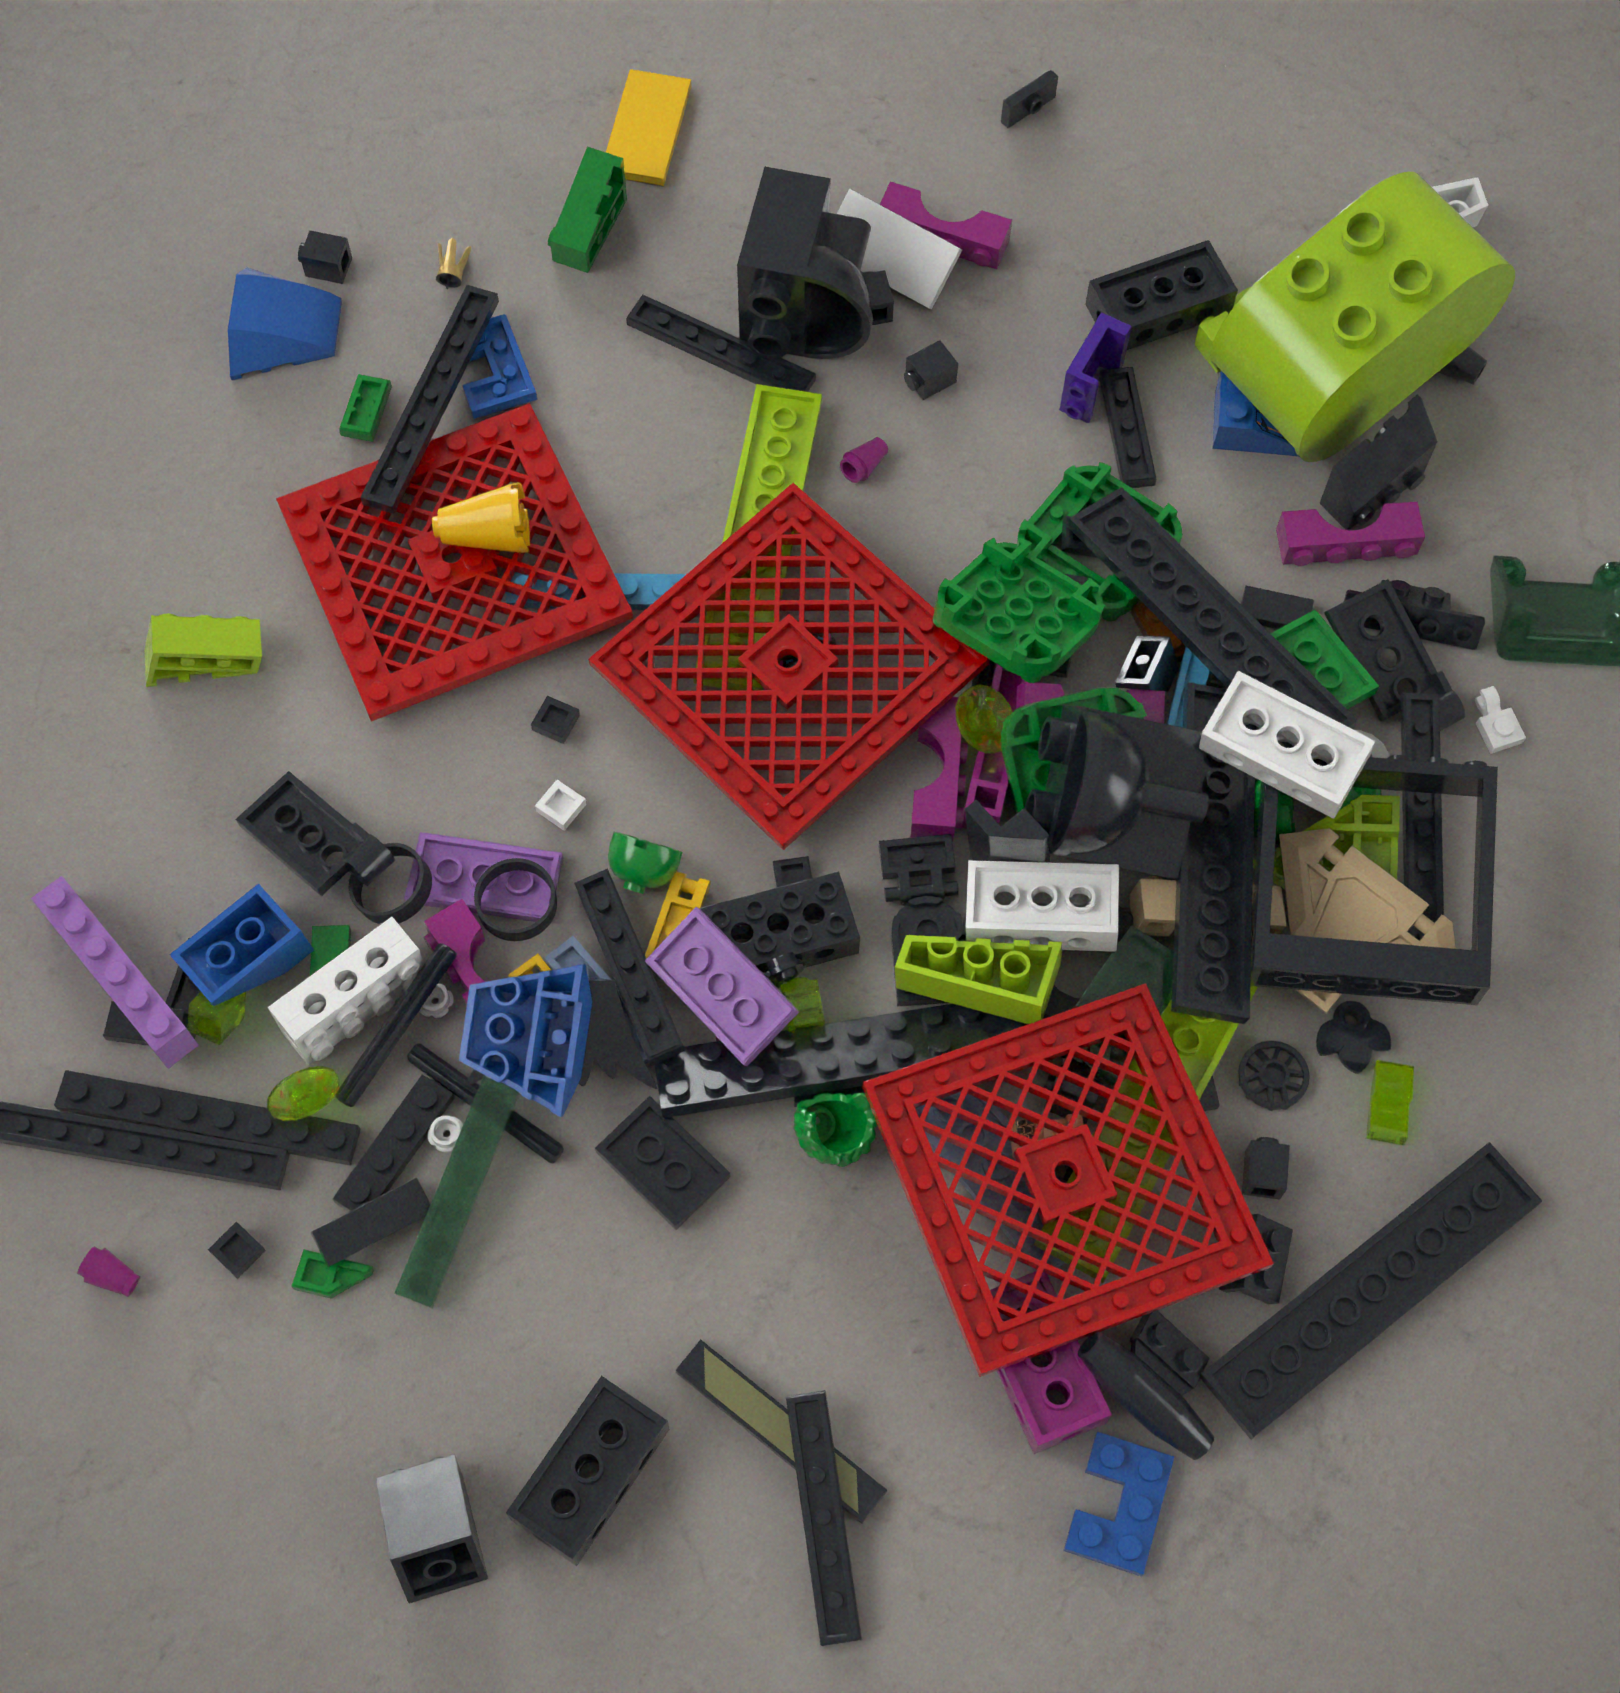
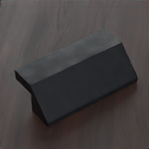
M977 800L965 808L969 851L973 861L1050 863L1049 834L1025 808L1003 826H1000Z

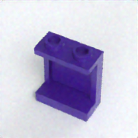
M1101 312L1066 371L1060 411L1066 413L1072 419H1080L1086 423L1090 422L1099 386V381L1093 377L1099 367L1104 369L1122 368L1131 325Z

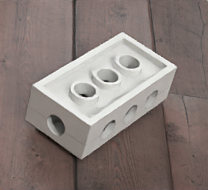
M1238 671L1201 734L1199 749L1334 819L1370 757L1375 741ZM1245 725H1256L1259 727V730H1250ZM1279 742H1289L1294 747L1285 748ZM1321 759L1328 765L1320 766L1314 763L1313 760Z
M968 860L966 941L975 942L976 938L991 939L993 943H1014V940H1030V944L1048 945V941L1062 942V950L1116 952L1118 939L1119 864Z
M390 917L271 1004L268 1009L283 1035L306 1064L309 1065L313 1061H320L326 1058L333 1051L334 1046L345 1037L352 1038L363 1029L364 1023L372 1017L388 1012L395 1004V1000L406 992L423 967L424 961L419 948L395 919Z

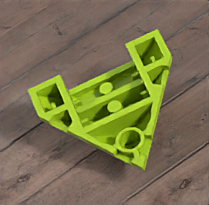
M1361 795L1351 801L1349 805L1340 809L1334 819L1327 816L1302 831L1331 829L1340 836L1333 846L1345 854L1353 846L1397 879L1400 796ZM1279 845L1275 849L1273 883L1281 886L1286 891L1281 845ZM1325 857L1319 862L1329 872L1335 866ZM1256 859L1253 861V869H1255Z

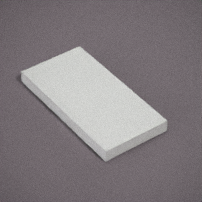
M849 189L837 214L861 218L871 226L861 271L877 272L885 270L891 288L932 309L962 249Z

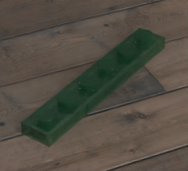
M483 1076L394 1294L433 1309L520 1092L502 1082L498 1083L491 1078Z

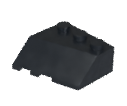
M1418 394L1408 402L1409 407L1402 417L1397 419L1392 415L1383 423V427L1375 435L1374 441L1371 442L1369 439L1363 440L1333 466L1320 504L1345 530L1351 529L1356 524L1364 525L1374 516L1376 510L1384 504L1394 503L1399 498L1400 493L1407 488L1409 490L1415 489L1425 479V469L1438 441L1423 400Z

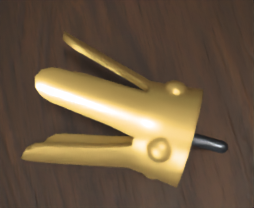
M454 238L449 240L444 257L442 256V246L438 243L440 267L436 280L441 285L446 286V289H449V287H459L462 284V272L472 249L471 246L466 247L460 261L456 265L457 243Z

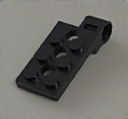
M1389 579L1324 612L1332 630L1379 685L1377 693L1369 697V700L1380 721L1401 712V696L1397 691V685L1400 680L1409 681L1413 687V693L1439 694L1440 731L1465 718V709L1460 698L1452 690L1443 671L1437 672ZM1368 617L1375 618L1380 624V632L1377 636H1371L1365 631L1364 622ZM1383 649H1391L1396 654L1397 661L1394 667H1387L1382 663L1380 656Z
M290 771L236 818L237 823L243 830L321 897L347 872H350L364 885L369 886L395 862L394 856L382 842L367 833L357 823L352 824ZM296 813L295 818L291 822L286 824L279 823L284 814ZM311 832L319 833L318 838L310 844L302 843L307 834ZM332 853H343L342 858L334 864L326 863L328 856Z

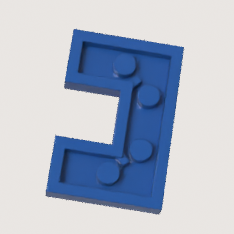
M506 314L492 317L470 361L486 357L493 376L462 385L473 419L537 400L536 390Z
M1097 1432L1085 1473L1123 1485L1115 1519L1113 1522L1076 1509L1063 1551L1142 1577L1174 1456Z

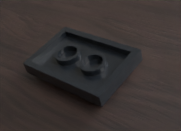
M651 1096L645 1099L595 1147L596 1153L675 1230L731 1177L730 1172L673 1117L662 1118L661 1106Z

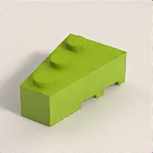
M170 613L159 616L151 615L144 650L146 687L157 686V679L178 677L179 683L191 682L190 675L212 673L213 679L257 674L262 659L260 619H249L244 616L213 618L209 615L182 617Z

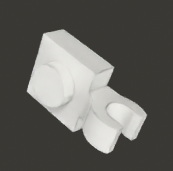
M1494 686L1480 690L1481 696L1476 697L1474 700L1483 717H1480L1475 724L1489 753L1492 754L1522 744L1526 736L1512 708L1501 710L1500 698Z

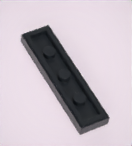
M1133 367L1100 370L1099 379L1120 481L1131 488L1155 486L1157 479Z

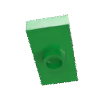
M358 374L339 428L341 436L374 442L392 388L390 380Z

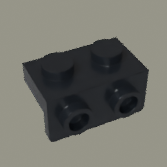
M1252 1214L1274 1264L1271 1268L1220 1286L1219 1290L1225 1293L1240 1291L1266 1304H1279L1293 1229L1263 1215Z

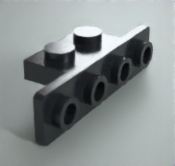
M1402 580L1390 581L1420 639L1472 650L1477 649L1485 625L1484 617L1451 610L1450 593H1446L1439 588L1411 586ZM1347 590L1344 601L1362 592ZM1368 617L1365 620V628L1380 631V624L1375 618Z

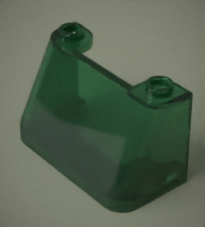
M1493 556L1490 568L1494 644L1501 658L1520 662L1620 666V562H1608L1601 565L1596 570L1592 583L1586 584L1525 580V565L1519 558Z

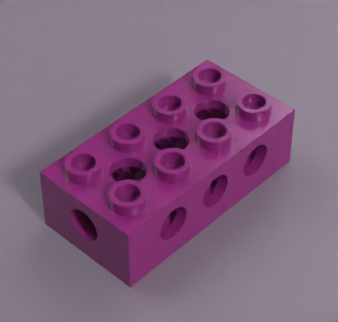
M1036 1271L1016 1280L1031 1285ZM1042 1272L1036 1289L1057 1297L1048 1275ZM999 1286L990 1290L993 1299ZM1006 1286L999 1302L1020 1311L1026 1294ZM1032 1297L1026 1313L1045 1307L1048 1304ZM1000 1313L1003 1322L1012 1319ZM1078 1340L1042 1353L1041 1355L1047 1359L1049 1364L1046 1367L1035 1366L1029 1358L997 1370L1033 1454L1106 1424L1112 1415L1095 1377L1078 1356L1080 1348ZM1050 1390L1060 1392L1064 1396L1065 1403L1061 1405L1051 1403L1046 1396V1392Z

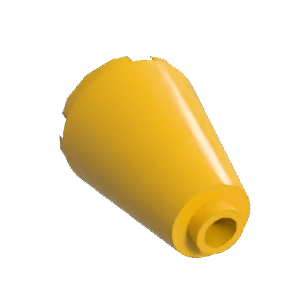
M520 482L511 483L438 509V516L432 517L435 538L440 537L442 543L448 545L517 553L529 552L527 547L530 546L528 510L524 509L523 503L519 504V499L525 498L522 484Z

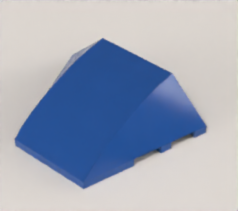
M248 267L237 273L228 324L231 380L242 378L241 374L261 370L262 373L270 372L273 366L292 363L295 366L334 357L342 305L341 297L315 287L285 280Z
M586 964L471 984L469 987L459 1061L496 1082H502L520 1092L523 1097L545 1106L557 1116L563 1117L582 1076L592 1008Z

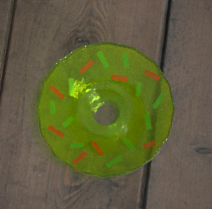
M979 684L967 688L959 696L955 707L956 722L961 735L970 746L980 752L988 754L1001 752L1003 721L1008 715L1013 713L1010 704L1001 693L992 687Z
M324 1066L308 1067L296 1071L284 1078L272 1089L267 1098V1108L274 1118L283 1121L298 1120L311 1116L323 1109L334 1099L339 1090L340 1079L333 1069Z

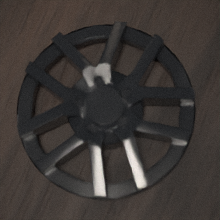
M1264 1041L1252 1046L1244 1054L1238 1069L1239 1086H1241L1246 1094V1099H1250L1255 1104L1267 1108L1269 1111L1286 1110L1296 1104L1303 1097L1309 1085V1069L1303 1056L1292 1046L1279 1041ZM1276 1048L1272 1059L1262 1049ZM1280 1050L1290 1054L1285 1063L1277 1060ZM1254 1053L1263 1062L1262 1066H1259L1250 1059ZM1294 1058L1301 1067V1070L1288 1068ZM1245 1066H1248L1255 1073L1245 1077ZM1289 1077L1303 1078L1302 1085L1290 1082ZM1258 1080L1260 1086L1251 1090L1247 1083ZM1286 1089L1296 1091L1298 1093L1293 1098L1289 1099ZM1266 1090L1267 1101L1257 1095ZM1273 1091L1280 1092L1282 1102H1274Z

